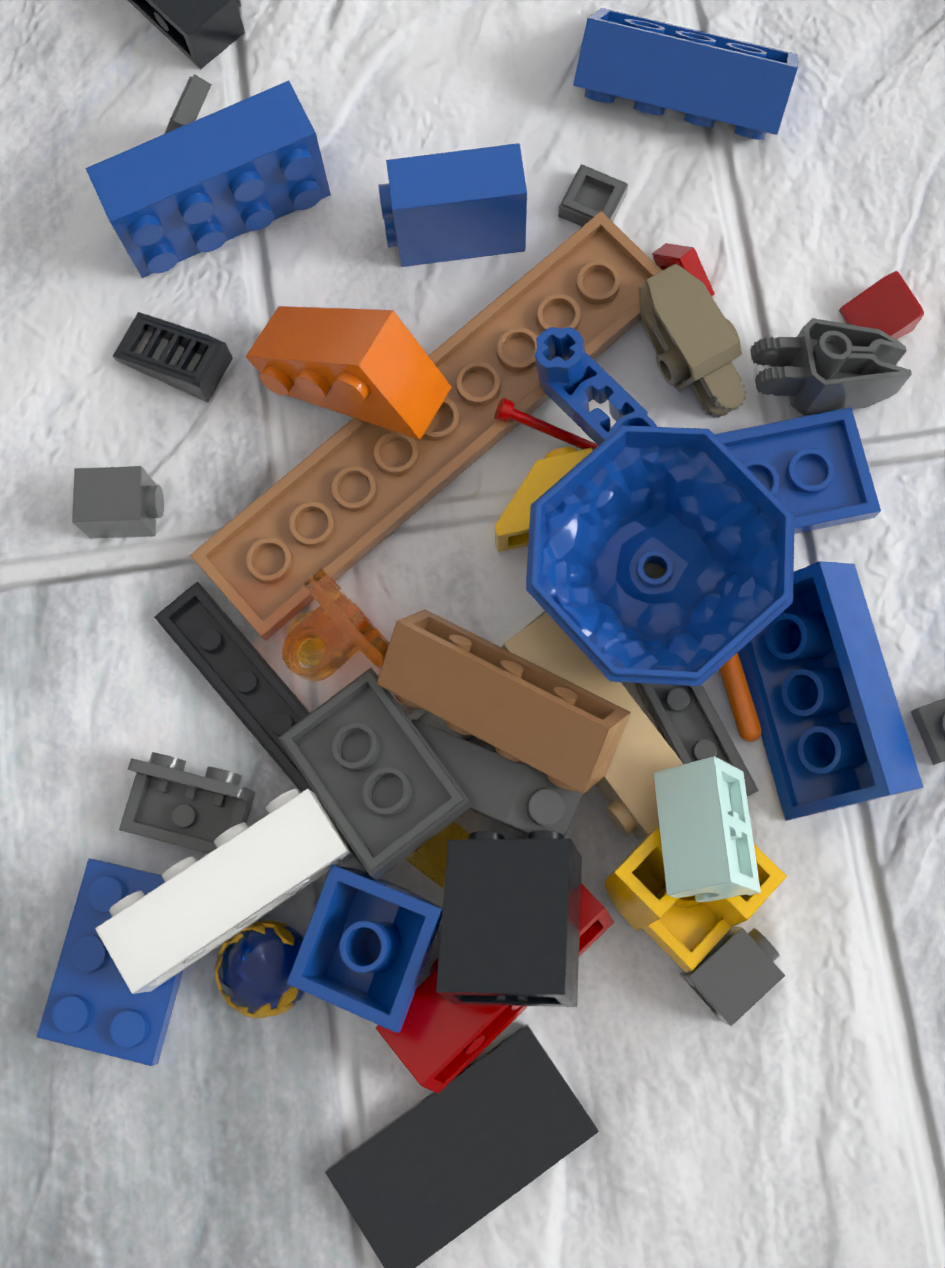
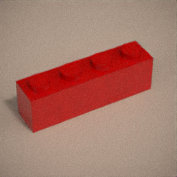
M582 883L579 957L615 923L606 908ZM438 957L431 966L430 972L432 974L416 988L401 1032L395 1033L380 1025L375 1028L420 1086L439 1094L528 1006L451 1003L436 992Z

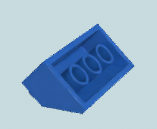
M600 8L587 18L573 86L584 88V96L594 101L614 103L615 96L634 100V109L644 113L664 115L665 108L685 113L684 121L693 125L711 128L714 127L716 120L736 125L734 133L740 136L764 140L766 133L778 134L798 69V54Z
M819 561L794 571L793 603L738 652L761 725V736L785 821L924 788L855 564Z

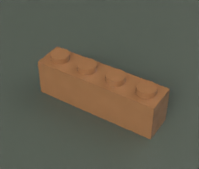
M426 609L396 621L377 681L378 685L395 693L397 700L402 704L412 708L425 709L442 718L446 726L451 730L464 735H473L494 746L496 752L505 759L514 762H524L547 774V778L554 785L566 790H577L582 794L586 793L607 774L631 714L630 711L514 653H510L508 650Z

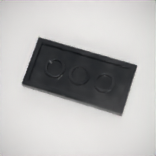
M526 1024L466 1067L439 1094L435 1092L430 1093L328 1167L325 1173L383 1267L416 1268L597 1134L599 1130L529 1025Z

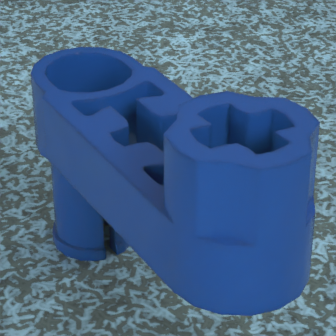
M550 327L542 331L536 338L537 349L534 357L541 388L598 446L620 426L657 427L655 422L648 416V412L585 352L584 339L578 331L572 327L561 329ZM595 400L599 404L607 400L609 401L610 415L616 421L612 428L610 417L601 409L589 410L590 401Z

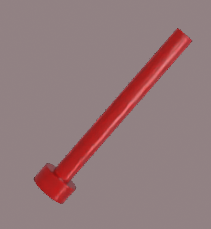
M502 398L496 408L494 418L504 423L512 419L582 450L589 448L594 450L598 447L594 442L515 409L514 402L506 398Z

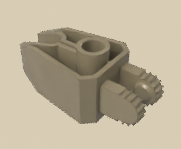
M677 264L647 279L646 284L639 287L641 323L657 354V365L664 379L679 392L690 386L699 404L703 405L702 410L707 412L706 415L710 414L712 417L717 416L719 418L722 415H727L732 410H737L739 406L743 405L747 391H744L745 385H741L740 382L742 380L732 363L733 360L742 355L739 335L733 324L724 317L704 283Z

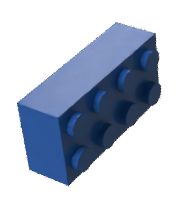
M289 80L85 168L113 229L142 278L153 273L169 271L180 261L201 252L214 251L230 239L249 231L262 230L274 220L296 210L312 208L321 199L331 195L316 132Z

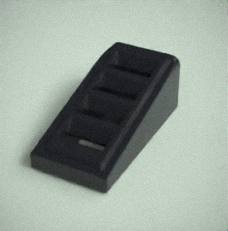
M141 312L137 313L113 354V358L116 361L207 403L233 359L225 342ZM145 331L152 333L142 353H135L134 350ZM163 338L168 340L158 360L153 359L152 356ZM178 347L185 348L176 365H170L169 363ZM195 353L201 355L192 372L187 371L186 369Z

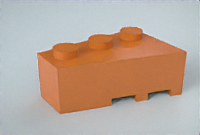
M278 306L245 356L261 373L259 376L260 381L276 394L287 395L419 440L423 437L452 388L394 310Z

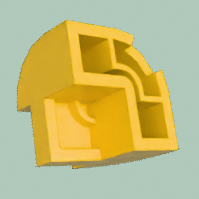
M658 827L646 836L606 878L604 886L617 910L633 929L637 931L642 928L687 973L695 969L731 927L748 921L785 880L787 875L754 844L761 893L745 894L709 902H696L695 895L681 898L668 896L660 827Z

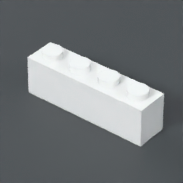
M292 789L281 794L266 806L267 816L250 827L245 822L231 827L214 840L217 849L198 861L192 856L176 863L162 874L165 883L147 895H144L143 891L132 893L109 909L112 918L95 929L132 994L151 992L328 874L331 865L340 866L355 856L315 793L306 789L299 794L297 789Z

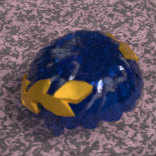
M265 920L263 922H254L224 942L218 953L214 970L220 994L225 1002L241 1015L253 1019L277 1016L294 1007L306 992L288 985L287 981L304 937L287 923Z

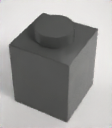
M142 466L74 468L72 523L90 539L155 536L156 518H162L164 512V497L161 486L153 481Z
M731 927L693 971L687 973L682 971L680 973L681 977L716 1017L729 1026L736 1023L786 976L774 963L780 956L774 946L757 929L753 928L747 933L743 927Z

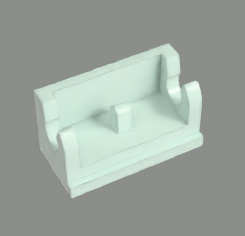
M713 756L655 772L654 782L667 895L674 898L695 895L696 902H709L745 894L761 893L743 771Z

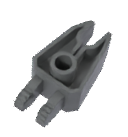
M812 318L803 326L797 337H765L754 342L750 349L753 363L770 366L768 369L759 371V374L756 375L755 383L758 393L761 392L762 395L767 394V396L770 394L774 396H789L791 406L802 415H813L850 407L852 409L867 408L898 393L912 375L910 369L896 366L906 353V346L879 329Z

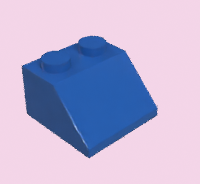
M331 865L287 984L395 1033L401 1032L439 928L443 908L406 888L381 878L375 880L369 873L359 869Z

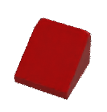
M898 271L886 275L847 302L839 310L847 324L879 329L894 339L912 332L924 316L923 308Z

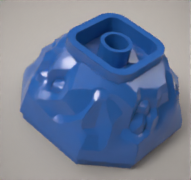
M620 426L531 504L526 591L609 681L701 686L793 603L795 516L709 429ZM648 563L657 564L665 570V575L658 579L650 578L645 574L643 566Z

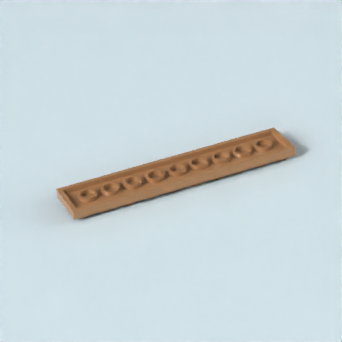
M600 211L428 355L452 388L421 440L353 418L190 554V556L265 641L268 640L520 424L512 419L504 423L494 418L496 408L502 398L513 401L515 409L529 415L549 399L540 386L534 357L537 349L536 338L542 331L550 327L560 329L572 327L584 339L585 352L595 360L641 320L639 287L646 284L647 279L663 270Z

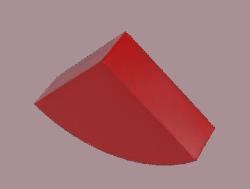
M665 243L652 253L653 260L662 270L677 264L703 282L711 296L715 295L694 247Z

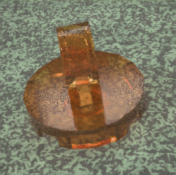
M320 567L303 582L320 606L285 638L282 646V659L287 668L304 680L312 682L322 681L336 672L360 650L376 667L381 669L389 646L388 640L362 610L340 591L341 587ZM311 639L322 640L325 644V654L320 663L314 667H301L298 661V653L301 646Z

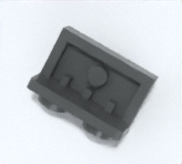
M152 752L149 762L130 759L127 770L135 772L136 775L119 830L211 853L217 849L214 840L219 835L237 824L247 823L255 792L246 787L239 786L242 778L240 774L208 766L204 777L184 772L185 760Z

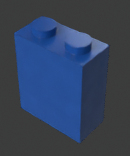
M520 143L386 160L389 183L378 185L380 204L385 224L388 248L398 247L401 267L525 252L527 188Z

